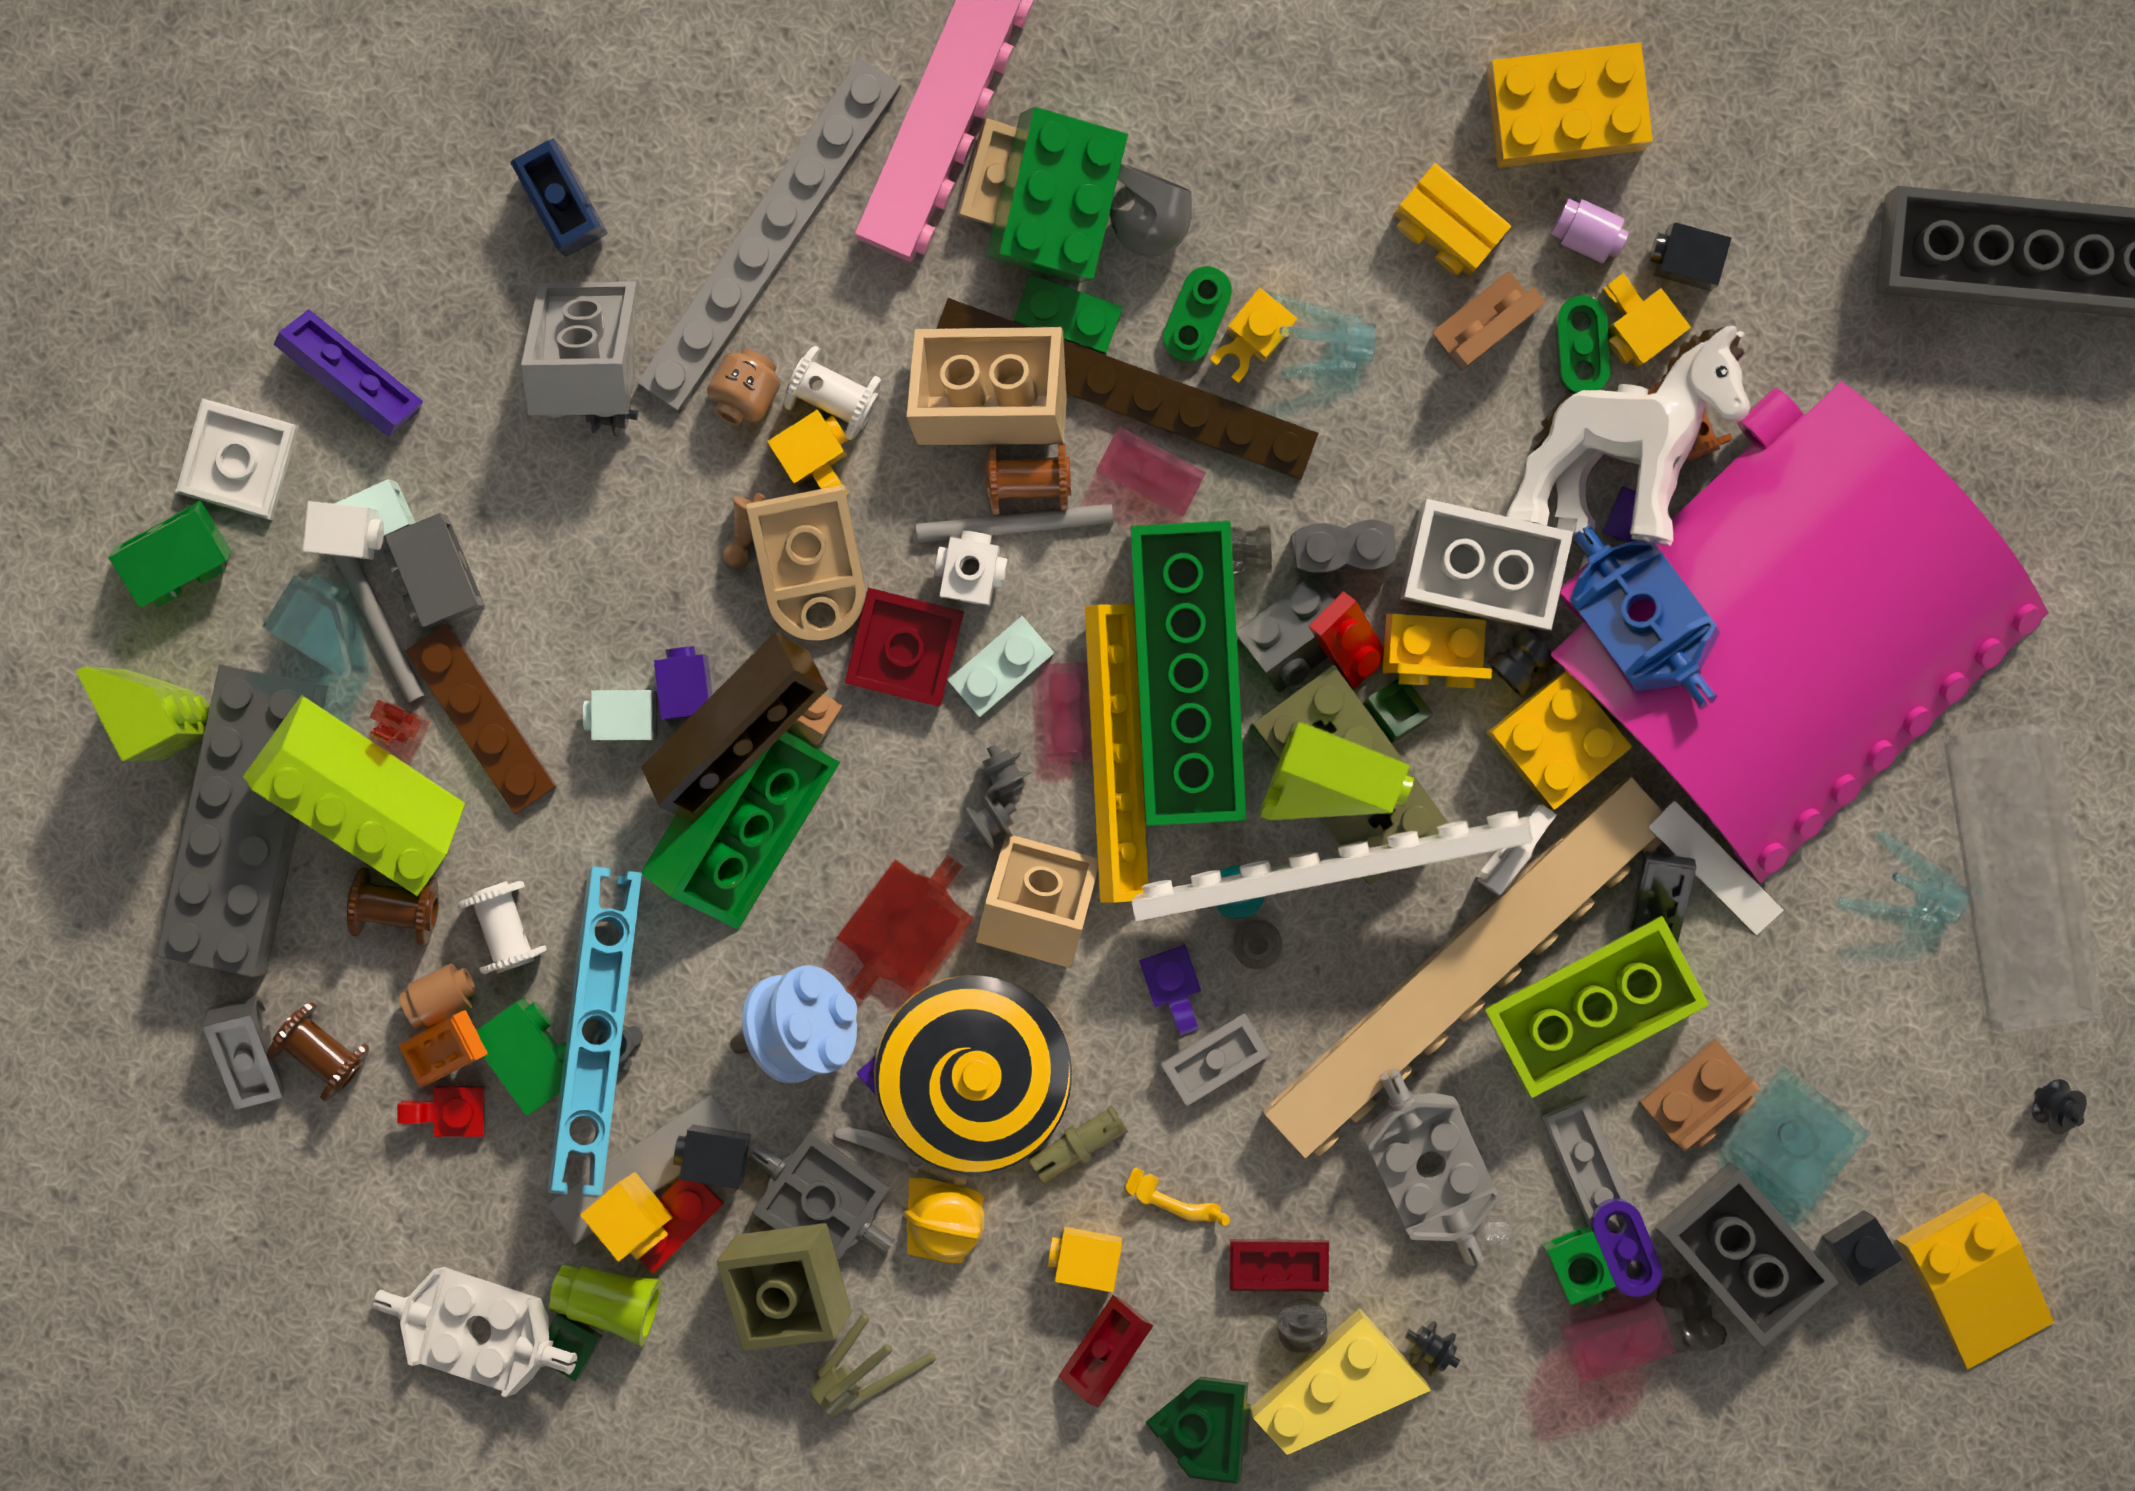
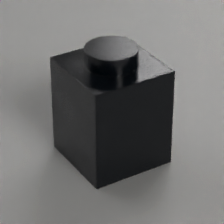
M1673 222L1666 229L1665 234L1658 232L1654 239L1649 261L1657 263L1654 276L1712 291L1719 285L1732 237Z
M693 1124L687 1130L686 1136L678 1135L673 1165L681 1166L679 1179L739 1189L744 1180L751 1134Z
M1865 1210L1822 1235L1847 1277L1859 1286L1902 1260L1877 1218Z

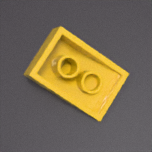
M1982 1192L1896 1239L1967 1370L2054 1323L2023 1248L1995 1198Z

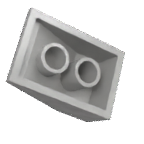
M637 281L538 283L521 362L528 416L545 415L551 418H558L565 415H597L600 417H610L616 414L629 413L634 375Z

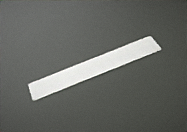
M1673 801L1649 826L1677 856L1695 859V874L1756 935L1784 911L1676 801Z

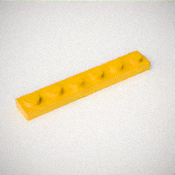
M1134 604L1085 606L1100 903L1133 901L1137 894L1143 893L1142 886L1149 884Z

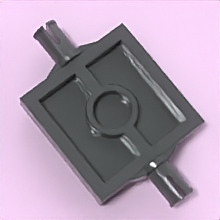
M812 1130L809 1131L797 1150L786 1156L783 1160L763 1147L761 1143H758L748 1157V1161L771 1176L765 1195L752 1213L774 1229L827 1223L837 1261L840 1260L848 1248L858 1243L859 1240L880 1253L882 1257L886 1255L889 1248L895 1242L894 1238L892 1239L871 1224L875 1210L889 1191L890 1186Z

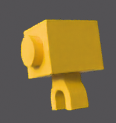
M1622 273L1602 289L1623 315L1621 319L1608 328L1609 333L1612 335V338L1609 339V347L1623 364L1631 361L1638 368L1691 328L1662 288L1643 301L1631 282Z
M1259 287L1227 327L1226 333L1235 340L1218 348L1209 361L1217 367L1225 356L1232 355L1236 357L1240 367L1231 376V379L1236 384H1239L1248 372L1250 358L1254 355L1265 363L1296 325L1298 318Z
M817 409L767 441L796 486L803 484L812 477L815 478L821 489L843 485L831 465L847 456L841 445L847 442L848 439L845 438V432L833 415L825 420Z

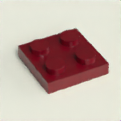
M868 587L844 683L941 707L965 612Z

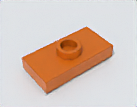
M466 1010L398 1044L420 1088L488 1054Z

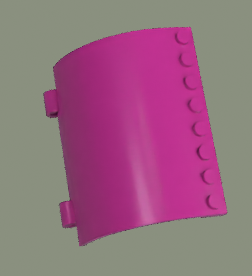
M1842 381L1805 415L1795 402L1780 389L1774 387L1749 410L1743 420L1737 422L1740 430L1752 444L1671 520L1674 532L1671 546L1656 545L1718 627L1720 635L1703 664L1700 674L1718 696L1712 704L1709 703L1701 690L1698 689L1708 705L1704 709H1699L1687 690L1680 685L1635 692L1626 675L1578 610L1574 609L1570 601L1576 582L1589 562L1561 587L1559 594L1561 601L1584 623L1550 654L1552 658L1585 687L1665 768L1730 844L1731 850L1743 867L1760 884L1771 873L1779 870L1785 864L1787 858L1804 842L1818 834L1823 825L1845 804L1853 801L1868 782L1880 771L1888 768L1901 751L1916 737L1924 734L1930 728L1933 721L1950 705L1959 701L1990 668L1998 665L2004 655L2026 634L2033 632L2041 620L2049 614L2034 584L2015 554L1973 501L1901 428ZM1649 600L1637 601L1631 606L1628 616L1633 621L1646 622L1655 615L1656 605Z

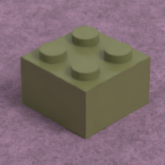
M827 1223L735 1235L716 1261L743 1351L835 1340L852 1313Z

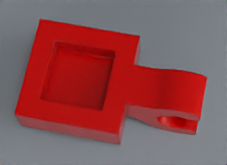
M435 1086L434 1101H401V1103H398L397 1124L434 1122V1137L485 1136V1086Z

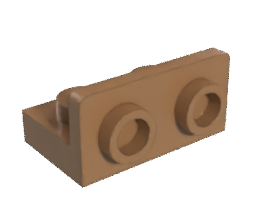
M1506 272L1433 331V336L1458 368L1463 371L1537 312L1546 301L1534 287L1526 292L1514 275Z
M1714 1038L1639 1102L1679 1149L1685 1151L1691 1146L1693 1150H1697L1716 1135L1717 1131L1714 1126L1726 1116L1730 1115L1732 1119L1736 1118L1751 1107L1755 1102L1752 1095L1760 1087L1753 1079L1746 1075L1720 1042Z

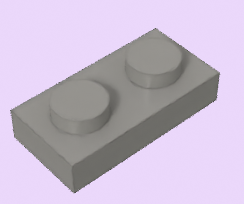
M1242 1012L1160 1063L1183 1102L1188 1106L1271 1054L1246 1013Z

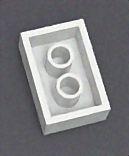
M1426 499L1420 506L1399 599L1543 632L1551 630L1573 532Z

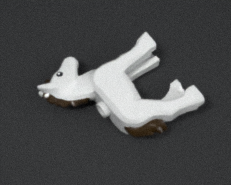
M1735 326L1721 327L1716 331L1714 329L1704 330L1700 337L1693 335L1689 342L1685 341L1680 345L1678 356L1669 359L1667 374L1662 376L1661 387L1655 394L1648 395V389L1644 387L1619 384L1617 392L1583 390L1574 395L1565 396L1556 404L1547 417L1541 421V425L1544 428L1535 438L1537 444L1533 448L1534 452L1526 459L1524 478L1507 512V517L1547 526L1550 515L1548 498L1552 486L1556 482L1558 500L1555 517H1558L1557 528L1572 531L1573 535L1580 531L1583 536H1585L1584 527L1591 526L1594 531L1595 520L1591 517L1586 502V480L1592 467L1606 454L1619 460L1640 465L1633 524L1630 532L1632 539L1642 542H1654L1656 545L1670 547L1673 542L1674 532L1672 521L1668 516V505L1677 486L1680 468L1695 442L1707 402L1712 404L1721 416L1728 421H1741L1749 412L1750 403L1743 389L1742 371L1739 364L1744 351L1738 347L1745 333L1742 331L1737 332Z

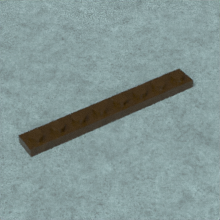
M948 298L937 329L1030 327ZM1064 340L1066 395L1302 480L1318 437V432Z

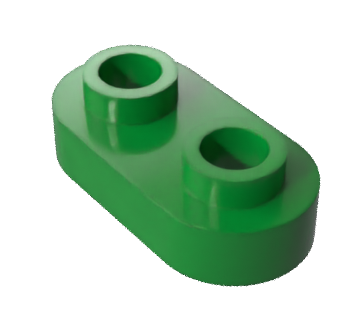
M1211 266L1199 267L1193 270L1183 283L1163 334L1166 351L1171 357L1180 362L1191 363L1200 360L1208 353L1232 295L1230 280L1220 269ZM1209 282L1216 287L1217 294L1212 299L1200 297L1198 287L1202 283ZM1184 328H1192L1196 331L1198 339L1192 345H1185L1179 340V332Z
M1574 296L1560 307L1555 320L1559 378L1564 388L1572 394L1583 390H1600L1607 383L1611 371L1608 322L1605 308L1597 299L1591 296ZM1576 313L1585 314L1589 319L1588 329L1584 331L1576 330L1571 323L1573 315ZM1585 362L1591 366L1593 373L1590 379L1581 380L1575 375V366L1578 363Z

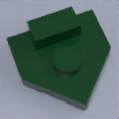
M1200 1376L1145 1422L1156 1437H1160L1178 1460L1177 1463L1189 1478L1238 1484L1241 1481L1243 1456L1247 1453L1251 1407V1404L1247 1403L1249 1382Z

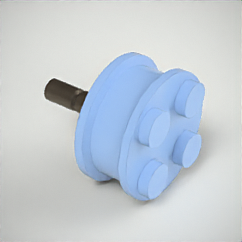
M805 965L794 968L784 975L765 978L755 984L746 997L742 1013L743 1033L731 1039V1048L736 1054L750 1052L754 1061L768 1076L782 1083H799L808 1080L815 1074L821 1075L836 1071L849 1060L856 1044L857 1004L854 998L846 992L842 984L832 974L820 967Z

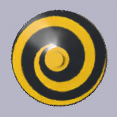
M979 975L956 976L944 979L921 989L910 997L896 1011L887 1024L880 1038L874 1062L876 1098L882 1116L892 1133L904 1147L923 1161L937 1168L961 1174H984L1000 1171L1016 1165L1035 1153L1050 1138L1059 1125L1066 1110L1072 1086V1064L1069 1047L1064 1033L1052 1013L1041 1001L1023 988L1005 980Z

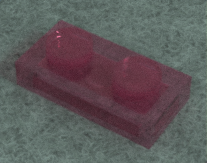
M1118 427L1096 469L1097 473L1182 518L1206 475V472L1121 427Z
M1088 663L1041 664L1045 763L1093 760Z

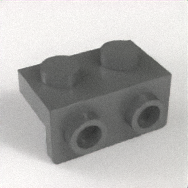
M1314 574L1236 631L1240 642L1264 671L1277 692L1283 691L1288 686L1299 684L1308 676L1311 669L1327 659L1326 654L1308 626L1335 599Z

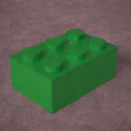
M1032 107L1021 112L985 258L1078 283L1093 280L1128 133L1038 107Z

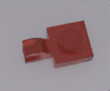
M379 699L369 717L380 722L376 728H373L371 736L389 745L394 740L406 743L409 737L423 739L431 722L395 703Z

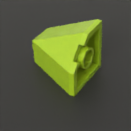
M1293 722L1258 816L1268 820L1392 813L1395 804L1405 805L1414 778L1407 776L1410 768L1409 764L1305 723Z

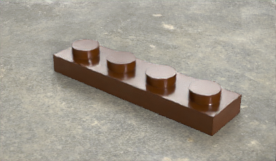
M445 623L405 650L514 814H518L558 787L448 624Z

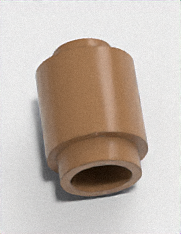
M450 963L408 984V990L399 994V1000L407 1019L415 1029L425 1025L431 1028L459 1012L472 1008V996L477 994V989L472 977L465 968L458 970Z

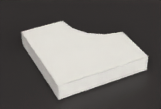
M1533 804L1524 816L1530 817L1533 843L1497 850L1477 874L1476 881L1489 891L1501 895L1532 856L1536 843L1556 817V814L1544 804Z

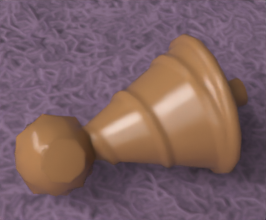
M756 493L753 500L738 496L732 498L734 503L733 537L735 538V543H730L723 550V562L730 568L741 569L748 562L746 546L753 541L747 513V504L763 501L765 496L760 493Z

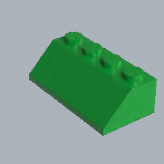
M787 730L694 823L675 815L643 867L642 875L670 897L739 930L839 766L840 761Z

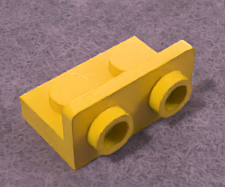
M1386 614L1383 673L1399 674V684L1428 685L1429 676L1446 677V687L1475 688L1476 679H1492V669L1483 668L1486 620Z

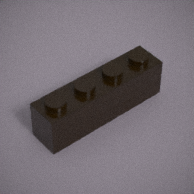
M774 632L641 766L658 806L694 823L828 690L808 650Z

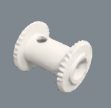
M817 346L811 347L805 357H802L790 378L786 389L784 406L786 409L791 410L798 400L801 399L849 423L845 438L852 440L857 436L860 429L862 430L865 427L876 406L881 379L874 376L866 388L818 364L817 361L821 349ZM820 380L823 382L821 389L816 391L811 389L815 381Z
M506 881L471 893L470 898L458 902L459 910L474 905L494 962L479 968L482 974L495 970L498 974L535 961V956L544 954L547 951L545 945L531 950L511 894L512 891L525 887L522 881L508 884Z

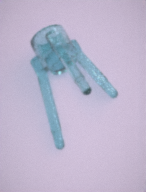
M1266 292L1285 308L1340 324L1334 325L1333 331L1282 326L1279 329V333L1282 336L1332 342V355H1340V358L1283 367L1281 369L1283 376L1304 375L1337 369L1357 370L1358 362H1372L1376 343V325L1374 323H1363L1361 316L1342 314L1284 295Z
M1879 831L1877 836L1882 842L1934 878H1928L1923 883L1899 872L1892 875V879L1895 882L1919 893L1917 903L1923 909L1847 897H1839L1837 899V904L1842 907L1917 919L1936 926L1940 919L1950 924H1956L1961 919L1969 903L1970 890L1955 883V875L1939 869L1887 832Z

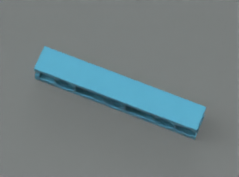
M592 866L587 873L547 1193L567 1194L568 1185L567 1183H562L568 1153L574 1155H588L590 1157L589 1185H583V1197L598 1198L602 1196L642 877L641 872L628 871L624 876H618L617 885L627 886L621 911L602 909L599 906L600 883L604 878H610L611 869ZM603 921L613 923L619 931L620 938L618 943L613 946H606L597 941L594 933L596 924ZM596 1019L605 1025L607 1039L603 1044L593 1045L584 1039L582 1026L585 1021ZM585 1118L593 1124L595 1136L589 1145H580L572 1140L569 1134V1127L574 1119Z

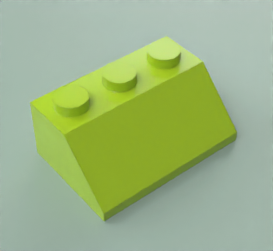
M84 666L76 670L122 762L163 761L203 740L210 705L203 695L195 696L190 689L127 669Z

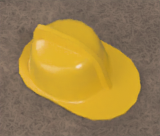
M909 1178L908 1210L903 1213V1216L907 1219V1254L946 1263H963L964 1257L978 1244L984 1230V1213L982 1209L984 1197L978 1191L966 1186L962 1188L952 1183L929 1178Z

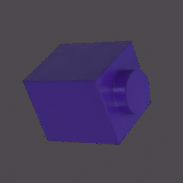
M695 646L666 649V659L654 660L661 720L691 717L713 695L708 655H696Z

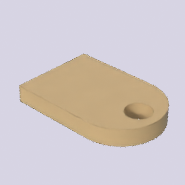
M845 485L748 503L747 513L768 608L774 620L791 635L812 641L830 639L848 630L858 619L863 609L865 583ZM819 602L827 603L834 609L835 615L828 624L816 625L806 616L810 606Z

